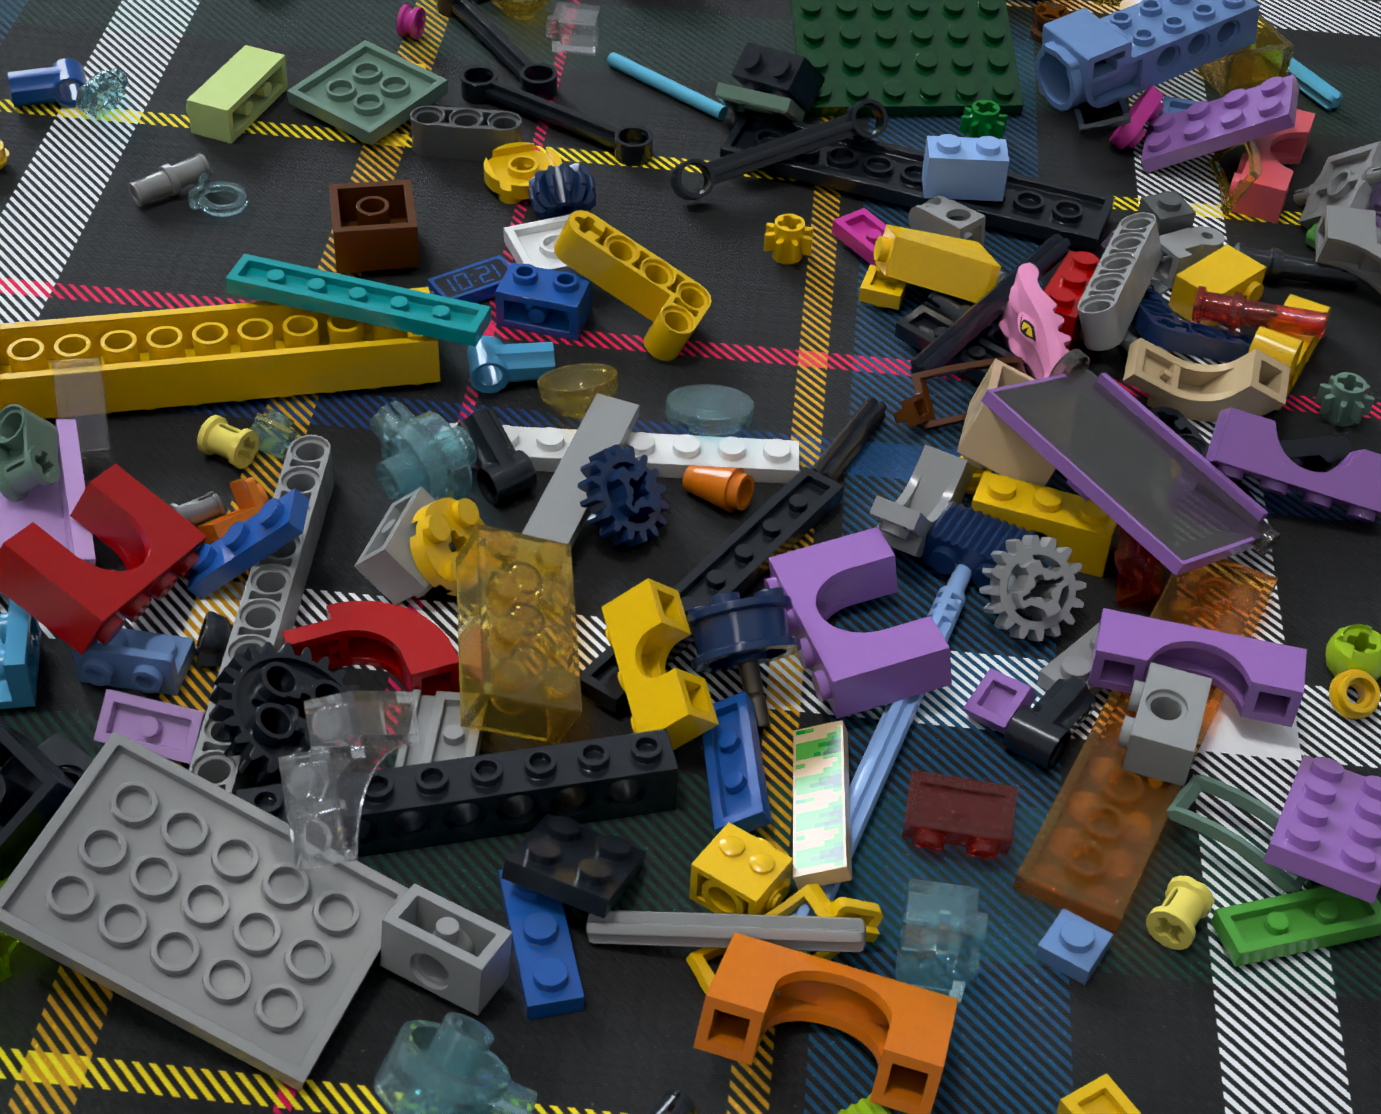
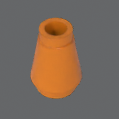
M690 465L684 473L682 486L684 491L690 492L732 513L735 510L743 511L750 504L754 492V479L751 475L746 474L743 468Z

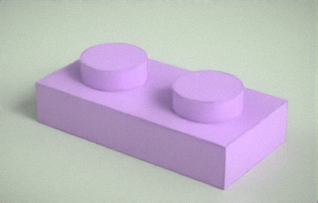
M106 689L94 741L106 743L113 732L116 731L165 758L190 764L206 712Z

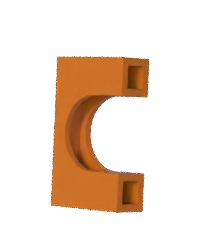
M734 932L706 993L693 1048L752 1065L764 1033L772 1026L791 1021H805L827 1025L855 1037L867 1046L875 1056L878 1071L869 1102L907 1114H931L945 1064L958 999Z

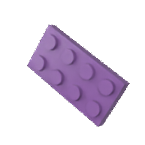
M1292 74L1283 78L1272 77L1259 86L1247 90L1236 89L1229 92L1225 97L1210 102L1199 101L1188 109L1173 114L1167 112L1158 115L1152 122L1148 123L1141 156V163L1145 172L1149 173L1294 127L1299 94V84L1295 75Z
M1304 754L1263 862L1374 904L1381 886V777H1365L1344 769L1340 763L1326 757L1313 758Z

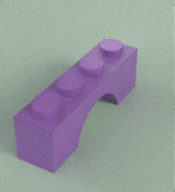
M1232 407L1220 411L1205 459L1217 467L1229 479L1242 481L1243 477L1247 476L1260 480V489L1280 495H1286L1287 490L1304 494L1303 502L1320 508L1330 509L1333 503L1348 508L1346 515L1357 520L1374 523L1375 517H1381V454L1366 449L1350 452L1339 465L1327 472L1309 471L1294 463L1283 451L1277 436L1276 421Z
M1103 608L1094 643L1088 685L1131 694L1135 680L1146 682L1150 664L1153 662L1212 678L1211 684L1222 690L1232 700L1240 717L1292 727L1304 694L1307 649Z

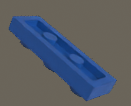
M294 488L279 499L273 498L269 500L257 514L245 522H236L223 537L211 545L206 543L199 547L196 551L198 560L191 567L194 570L190 573L187 590L202 600L303 534L310 499Z
M744 691L713 703L719 725L702 734L714 830L717 834L728 822L746 832L772 823L754 702Z
M503 869L498 870L499 887L508 929L513 932L511 944L527 1020L584 1011L585 997L563 903L502 879Z

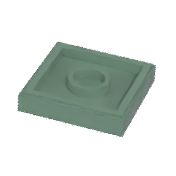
M718 82L715 96L732 111L744 113L745 110H750L796 122H803L805 112L790 98Z

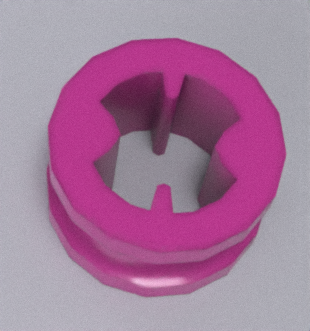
M409 4L402 5L396 24L397 33L400 37H407L410 34L412 39H420L426 22L424 8L415 7L413 10Z

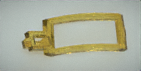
M1254 140L1219 150L1208 162L1220 187V210L1225 214H1229L1235 204L1262 173V161ZM1244 144L1249 155L1250 170L1232 194L1228 195L1230 184L1219 161L1227 151Z

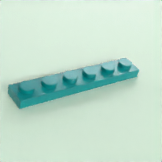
M244 254L225 278L228 293L287 305L292 308L328 314L333 317L369 323L374 326L410 332L415 335L451 341L461 345L465 344L476 347L491 322L490 306Z

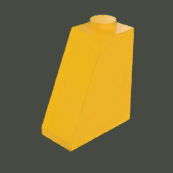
M886 224L883 236L877 238L874 247V260L885 276L974 303L996 285L1001 269L1000 264L979 242Z

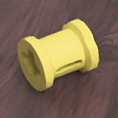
M219 415L210 416L203 423L197 438V446L200 452L207 455L218 454L229 459V463L239 469L246 468L252 463L260 443L259 435L248 428L240 430L228 425L226 418Z
M1177 876L1169 882L1165 891L1166 898L1162 905L1153 908L1147 916L1146 927L1150 935L1161 945L1170 949L1182 950L1192 944L1196 935V924L1199 919L1208 916L1215 900L1212 892L1203 883L1189 876Z

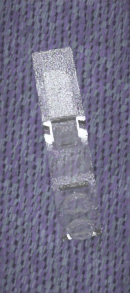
M348 691L304 701L311 751L278 757L296 871L358 860V833L362 805L374 772L382 760L394 749L421 744L413 692Z

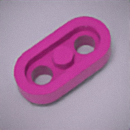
M1150 85L1129 109L1131 123L1117 126L1109 141L1120 150L1124 149L1127 145L1133 149L1147 132L1142 128L1147 121L1149 123L1152 122L1164 108V104L1160 102L1164 94L1153 85Z

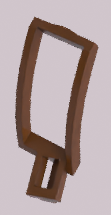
M1022 357L996 358L1026 374ZM995 358L954 364L911 374L916 395L900 402L902 409L893 414L896 423L908 421L910 428L923 423L924 428L928 430L964 423L967 413L941 419L935 418L926 380L962 372L989 369Z

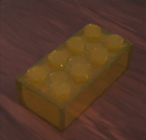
M478 524L456 557L461 727L558 744L582 713L571 544Z

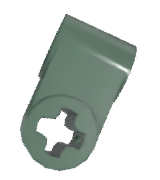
M18 404L8 405L0 411V492L5 498L13 502L25 499L30 490L40 485L50 486L57 483L61 474L58 463L57 428L52 423Z

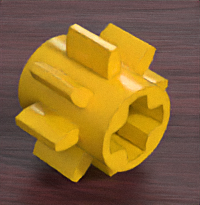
M779 215L775 219L774 224H766L763 250L772 251V257L778 263L785 265L796 264L802 259V254L811 255L813 227H805L804 219L798 215Z

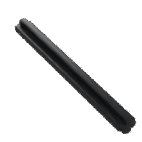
M1054 234L918 353L910 362L912 366L910 368L911 374L943 367L1005 311L1018 268L1022 264L1032 263L1039 270L1037 281L1040 280L1068 254V247L1070 246L1068 238H1062L1059 234Z

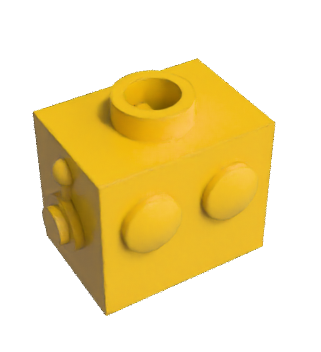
M728 822L691 864L689 898L718 914L765 915L780 905L789 893L793 858L776 849L769 841L759 837L756 838Z

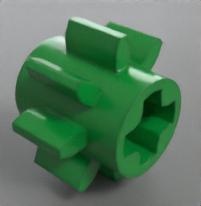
M975 101L972 104V108H964L959 132L968 133L967 137L969 138L992 136L997 139H1003L1008 115L999 114L1000 106L993 101Z

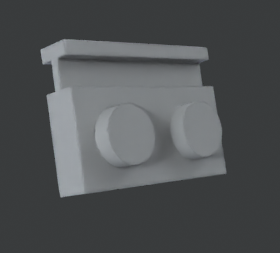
M413 689L395 767L478 756L488 713V696L485 694L436 691L435 696L422 695L421 690Z

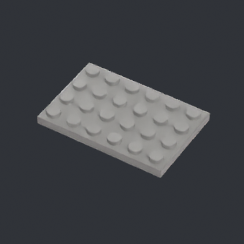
M114 731L0 889V931L288 1086L301 1091L381 951L382 919L409 888Z

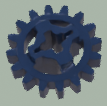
M615 444L589 456L590 463L582 466L580 469L587 479L578 483V488L586 492L587 498L580 501V505L584 508H590L592 512L587 520L588 523L591 525L598 522L601 525L600 537L604 539L613 535V543L617 547L627 543L629 548H633L659 535L658 528L665 526L667 523L660 513L669 509V504L661 500L660 494L667 491L665 485H657L655 480L659 470L657 468L649 470L646 467L648 457L645 454L635 458V451L632 446L621 449L619 444Z

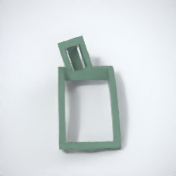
M1194 775L1186 786L1179 791L1172 804L1166 810L1170 820L1194 829L1243 856L1265 873L1284 892H1298L1302 886L1307 890L1325 886L1263 862L1265 854L1247 840L1217 822L1188 810L1199 794L1204 791L1242 808L1275 830L1280 814L1268 805L1235 787L1206 775Z

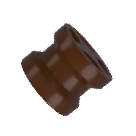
M1054 2L1037 4L1034 8L1036 23L1031 26V38L1042 44L1043 25L1068 15L1069 10L1067 7Z

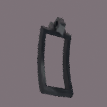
M1119 98L1117 102L1106 107L1096 108L1085 102L1076 106V109H1073L1080 134L1106 130L1131 123L1124 98ZM1119 110L1122 113L1120 117L1101 121L1102 114ZM1089 118L1091 123L1084 125L1083 119Z

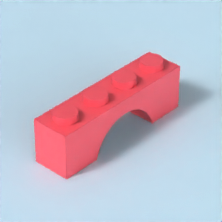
M1297 109L1294 127L1248 141L1246 151L1242 154L1238 170L1234 173L1228 195L1235 196L1231 212L1273 223L1278 222L1294 172L1283 166V164H1300L1308 143L1315 113Z

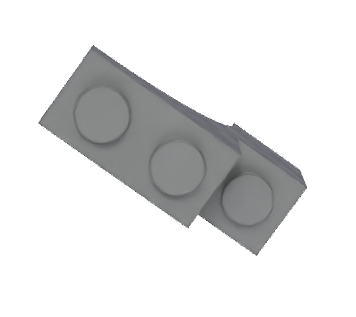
M1327 205L1315 229L1316 262L1346 270L1366 281L1381 294V228L1376 226V211Z

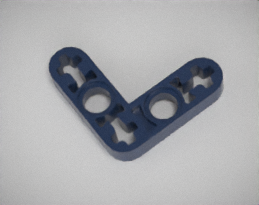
M1148 287L1131 322L1141 337L1155 346L1162 347L1167 351L1227 363L1246 355L1254 338L1252 335L1239 331L1180 320L1162 295Z

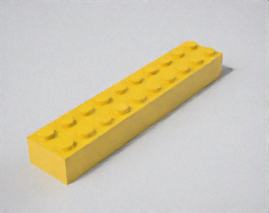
M429 287L411 288V290L430 293ZM269 301L0 324V411L8 405L18 404L43 419H59L67 416L109 414L112 412L143 409L154 410L157 408L186 405L198 406L207 403L229 401L242 402L250 399L290 397L293 395L334 393L337 391L378 389L381 387L440 382L439 344L437 338L415 335L410 332L383 326H374L369 323L342 317H333L328 314L301 308H292Z

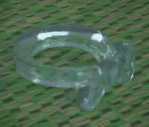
M201 173L198 185L189 191L190 209L197 210L200 208L205 213L213 216H232L240 213L247 205V194L244 188L232 182H210L208 173ZM218 191H229L236 194L238 199L231 204L217 205L211 203L204 195Z

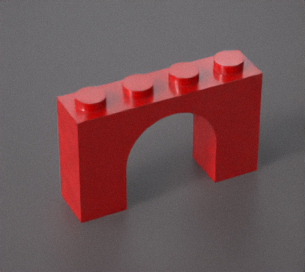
M114 464L89 482L70 516L108 545L123 561L127 569L126 571L107 570L85 562L34 522L5 541L0 548V591L81 655L98 642H101L104 646L111 642L124 626V620L128 619L132 623L135 622L148 608L152 597L160 601L171 590L178 579L177 576L183 580L190 576V573L194 570L191 567L198 560L196 551L208 537L117 464Z

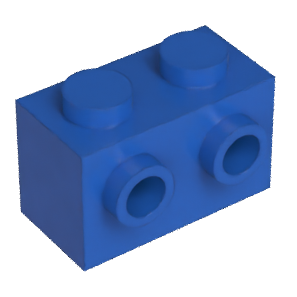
M511 262L495 291L497 326L578 341L592 312V281L584 276L568 271L560 272L535 267L531 264Z

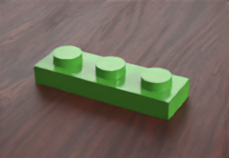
M1322 886L1215 909L1211 924L1234 966L1237 967L1381 935V904L1377 897L1374 904L1333 888Z

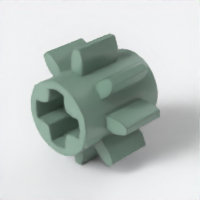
M1342 372L1336 376L1331 375L1328 384H1320L1315 401L1322 404L1319 413L1323 414L1329 423L1336 426L1346 427L1354 423L1359 424L1362 415L1370 414L1375 399L1368 395L1370 385H1367L1361 376L1354 373Z

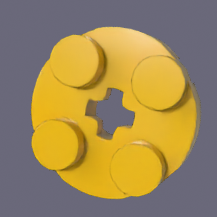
M514 142L501 145L492 151L491 159L487 160L486 158L484 161V181L493 192L499 194L501 202L517 204L522 199H530L528 193L530 189L529 180L535 177L537 171L547 170L549 165L553 167L560 166L562 160L554 150L546 147V153L534 150V143Z
M441 498L423 506L414 515L412 523L418 522L416 525V535L410 537V550L416 567L429 584L434 588L442 585L446 589L451 590L447 594L461 596L482 587L488 581L491 571L500 564V553L496 545L492 543L489 532L479 517V510L473 501L468 498L460 500ZM452 542L454 544L455 552L451 551L449 543Z

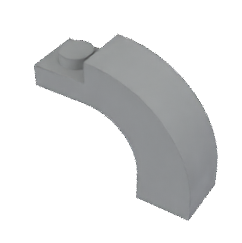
M925 444L915 470L900 497L893 502L876 496L870 514L879 521L877 527H879L890 547L915 557L923 556L927 533L948 503L955 501L957 505H960L975 472L974 467L968 460Z

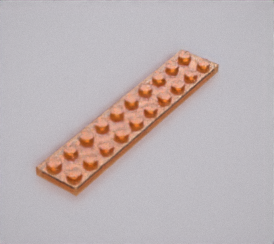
M1227 559L1216 561L1177 576L1172 573L1150 618L1253 638L1272 597L1278 578ZM1212 684L1188 776L1226 696L1222 690ZM1112 690L1016 875L1013 889L1061 909L1065 908L1082 918L1117 932L1169 820L1166 810L1183 786L1122 769L1127 748L1117 746L1125 715L1136 718L1137 712L1127 709L1131 694Z

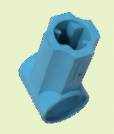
M482 336L476 347L468 345L467 359L471 385L479 392L496 393L504 389L510 382L554 380L553 342L504 344L494 336Z

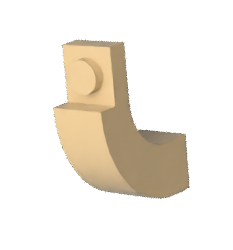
M1139 338L1129 346L1123 381L1149 394L1147 403L1149 407H1169L1178 410L1186 419L1217 422L1220 411L1231 407L1263 416L1284 406L1291 367L1258 349L1229 363L1217 365L1197 364L1182 360Z

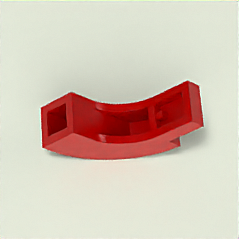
M379 601L339 602L326 605L327 620L282 632L284 644L285 642H290L295 655L299 656L305 647H308L311 651L312 661L318 663L323 657L327 656L329 658L328 670L349 665H370L390 672L402 683L410 701L413 689L421 690L422 695L435 696L436 691L462 693L461 661L451 641L435 623L408 608Z

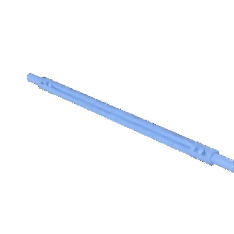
M962 564L956 567L947 585L939 589L927 617L931 616L946 642H948L966 602L964 593L972 577L971 570ZM925 693L886 705L849 786L851 859ZM841 882L820 886L831 902L834 900ZM808 901L800 905L790 915L818 917ZM800 951V952H803V953H806V954H810L811 951Z

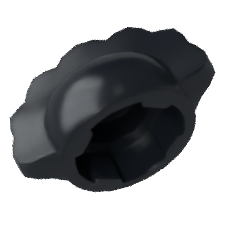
M209 611L205 615L197 640L195 655H197V665L200 668L216 669L222 664L233 628L227 617L213 611Z

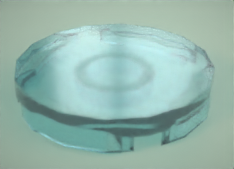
M687 385L677 388L667 395L665 416L676 427L679 426V421L688 424V431L696 434L728 435L740 431L741 424H745L747 427L752 424L754 401L749 395L722 385Z

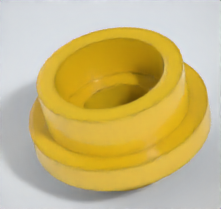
M1358 669L1343 671L1330 684L1329 699L1331 705L1344 718L1351 720L1366 718L1376 710L1381 695L1379 685L1365 671ZM1349 686L1355 688L1358 693V700L1355 704L1351 703L1347 697Z

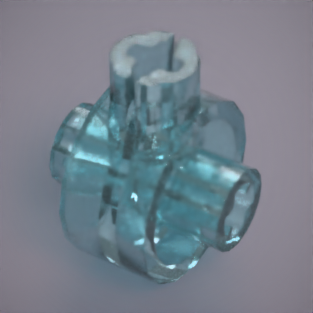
M398 401L390 402L391 409L387 404L379 409L370 422L371 430L381 441L383 461L376 463L375 471L382 490L391 500L401 499L421 486L435 500L441 498L457 500L469 494L472 487L470 465L476 462L477 452L472 438L463 427L455 426L452 428L444 418L432 411L415 417L403 403Z
M454 1012L447 1013L441 1024L424 1020L405 1022L400 1028L373 1081L376 1094L394 1114H532L537 1098L536 1091L512 1081L508 1068L496 1054L489 1050L494 1041L491 1031L477 1020Z

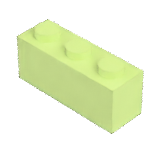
M245 45L187 99L186 112L190 120L191 133L232 144L288 89L285 55Z

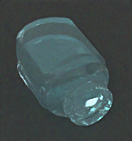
M113 68L110 71L103 70L97 72L79 88L76 97L77 109L82 113L90 114L93 118L102 120L125 97V88L129 84L127 76L117 68Z

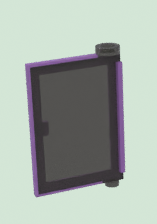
M1073 349L1065 354L1053 367L1049 377L988 389L981 399V402L1068 479L1066 483L1086 501L1092 500L1175 576L1253 548L1261 556H1264L1277 545L1281 538V534L1264 521L1268 512L1108 374L1101 373L1097 377L1088 369L1090 358L1080 349Z

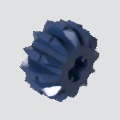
M562 163L560 166L555 167L549 165L547 170L537 171L535 177L529 180V198L538 218L549 219L569 215L578 210L590 212V209L597 205V191L594 178L591 176L590 169L581 167L580 164L565 165Z

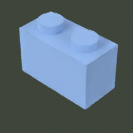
M952 134L927 136L922 169L924 198L943 196L947 199L1003 201L1009 166L1006 139H997L992 136H982L980 138L957 137Z

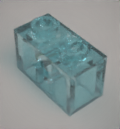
M909 878L897 945L894 980L957 998L958 1002L961 1003L966 980H977L980 947H984L988 913L978 911L979 888Z

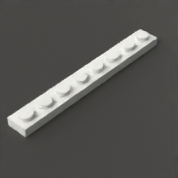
M439 423L434 451L435 466L477 468L455 429L458 423ZM502 425L515 450H521L528 455L535 471L547 472L556 471L577 431L576 429H557L553 427L537 428ZM631 432L622 448L634 447L635 458L645 454L648 457L646 467L649 470L657 468L659 470L657 477L683 478L686 469L690 465L743 468L746 474L753 477L754 482L787 484L799 473V441Z

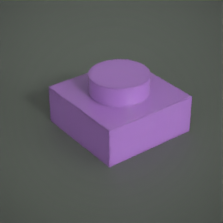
M990 668L963 709L969 718L1005 734L1016 712L1022 706L1030 707L1037 696L1031 686Z

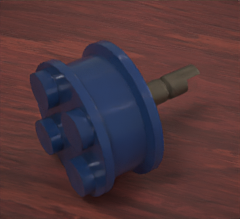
M782 587L764 589L754 593V597L740 599L739 592L714 595L709 598L710 605L694 607L687 611L686 619L690 631L693 632L697 657L691 660L692 670L695 672H718L739 668L743 692L745 691L754 702L757 725L763 728L768 727L771 723L766 699L762 695L764 689L759 664L790 656L802 649L800 639L794 638L791 635L787 611L793 608L792 598L785 595L784 588Z

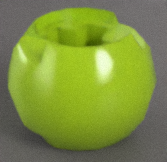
M1356 624L1339 628L1326 644V666L1335 677L1343 671L1358 669L1367 672L1377 681L1381 676V635L1372 630V627L1368 625Z

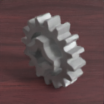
M1023 535L1022 542L1019 539H1009L1005 541L1007 552L993 551L991 553L993 560L997 563L995 568H983L982 573L991 579L990 585L979 588L981 594L990 595L992 600L983 608L984 612L998 613L999 616L994 626L997 629L1004 630L1010 628V637L1024 639L1027 635L1028 640L1043 641L1044 633L1046 636L1058 637L1061 635L1058 623L1073 625L1075 620L1069 611L1072 607L1083 608L1084 602L1075 597L1077 590L1087 588L1086 582L1076 581L1074 576L1083 568L1082 564L1068 563L1067 560L1071 555L1072 549L1069 547L1056 548L1057 539L1053 537H1042L1040 540L1038 535ZM1033 555L1043 558L1051 566L1043 568L1041 561L1035 560ZM1018 608L1024 609L1026 615L1032 616L1033 620L1021 617L1015 610Z

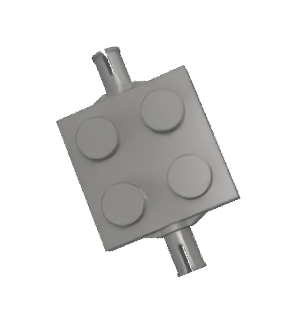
M1381 141L1328 157L1314 184L1295 191L1296 194L1293 195L1294 202L1299 206L1306 204L1298 221L1301 225L1309 230L1314 224H1318L1327 205L1368 209L1370 196L1375 186L1381 183Z

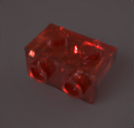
M912 770L902 837L913 838V845L925 849L941 850L944 849L945 844L966 847L967 854L980 858L991 859L997 858L999 853L1008 854L1013 843L1014 832L1012 829L1018 787Z

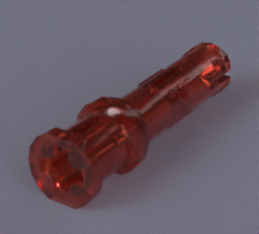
M1199 286L1192 313V322L1199 324L1202 320L1227 324L1228 329L1232 330L1240 329L1241 325L1262 326L1280 332L1319 338L1324 336L1328 318L1327 312L1247 300V296L1241 292H1235L1233 295L1208 292L1207 287Z

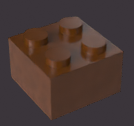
M411 179L329 185L337 273L350 272L359 274L365 271H401L407 268H420L418 226Z

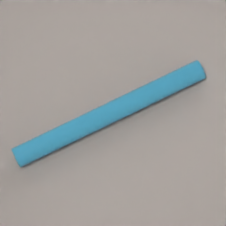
M615 52L610 53L607 58L608 66L718 120H723L728 113L726 106Z

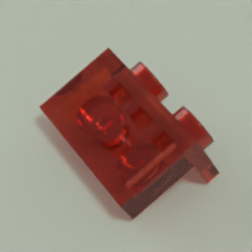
M1138 491L1122 497L1121 506L1166 545L1167 528L1141 493ZM1117 524L1119 532L1118 548L1114 553V560L1118 569L1116 601L1121 607H1126L1139 601H1147L1163 593L1165 566Z

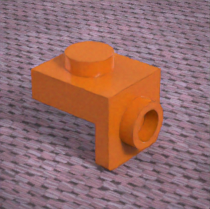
M253 477L230 482V488L238 505V510L197 526L199 530L208 536L204 544L214 543L223 537L232 525L238 521L245 522L257 514L269 501L264 488L260 484H256Z

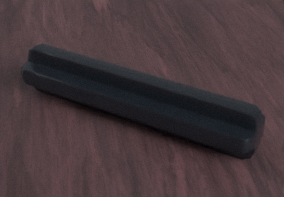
M874 397L865 400L811 469L836 481L886 417L884 412L887 409L886 404L883 401L878 402Z

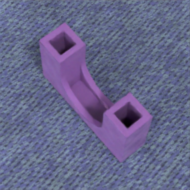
M879 527L769 557L771 578L764 580L765 589L782 587L784 588L785 595L792 598L793 608L787 611L792 637L795 636V638L801 641L802 649L797 652L799 661L803 669L811 668L813 671L812 682L816 695L820 702L828 701L837 719L952 685L950 647L931 616L884 630L865 633L845 631L827 622L833 614L845 607L898 592L895 554Z

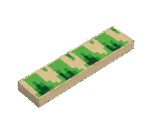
M843 720L793 731V879L798 891L807 884L818 883L820 886L852 880L848 732Z

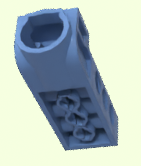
M1142 0L1140 3L1120 11H1115L1101 19L1086 8L1080 9L1043 25L1041 50L1037 54L1035 62L1039 87L1046 100L1060 111L1071 109L1085 102L1096 108L1106 107L1117 102L1119 98L1125 99L1146 90L1150 85H1158L1254 44L1260 5L1253 0Z

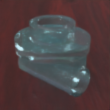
M272 409L268 410L266 416L257 413L254 418L255 421L249 429L259 435V450L285 460L290 444L298 435V432L291 428L294 421Z

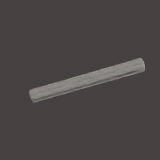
M611 910L604 919L589 913L586 926L588 939L593 944L727 948L734 932L796 951L860 953L864 950L866 944L864 920L848 917Z

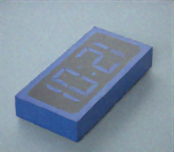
M501 255L429 278L427 279V287H429L430 294L479 303L496 297L495 291L504 277L509 264Z

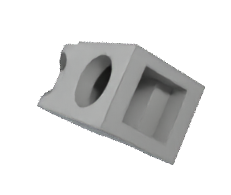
M943 196L933 197L926 203L915 206L909 211L908 220L911 229L976 241L984 247L986 216Z
M1198 226L1159 236L1161 249L1168 255L1161 258L1154 276L1170 289H1173L1176 274L1222 248L1225 241L1224 235L1217 229Z

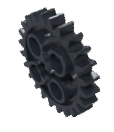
M266 642L260 651L251 645L242 656L236 654L215 680L214 684L217 687L209 696V701L216 705L209 713V719L222 723L213 735L217 739L230 740L231 742L224 755L226 757L240 755L244 761L238 771L241 774L251 769L259 772L257 785L260 787L268 779L275 781V784L363 772L364 767L373 757L369 751L377 743V738L369 734V732L376 725V721L363 716L371 706L370 703L357 701L354 698L360 686L358 684L346 686L342 682L346 674L344 669L334 673L328 670L329 658L327 656L323 657L318 663L312 661L311 651L308 647H305L298 656L294 654L290 642H285L278 652L271 642Z

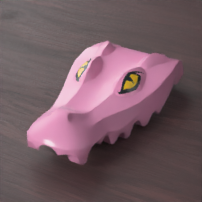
M1025 263L1018 268L1014 285L1010 290L1008 304L1005 311L1001 314L998 323L1004 335V342L1013 355L1022 357L1025 369L1035 380L1060 374L1066 375L1069 368L1065 362L1070 360L1072 352L1065 347L1069 345L1071 337L1059 332L1064 323V318L1054 313L1057 304L1039 286L1037 281L1039 276L1038 268L1032 263ZM1062 377L1059 384L1071 382V380L1067 377Z

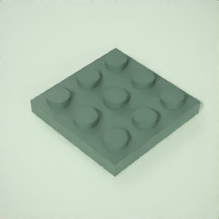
M366 40L287 90L289 104L370 145H373L411 119L410 113L415 108L429 106L449 93L447 79Z

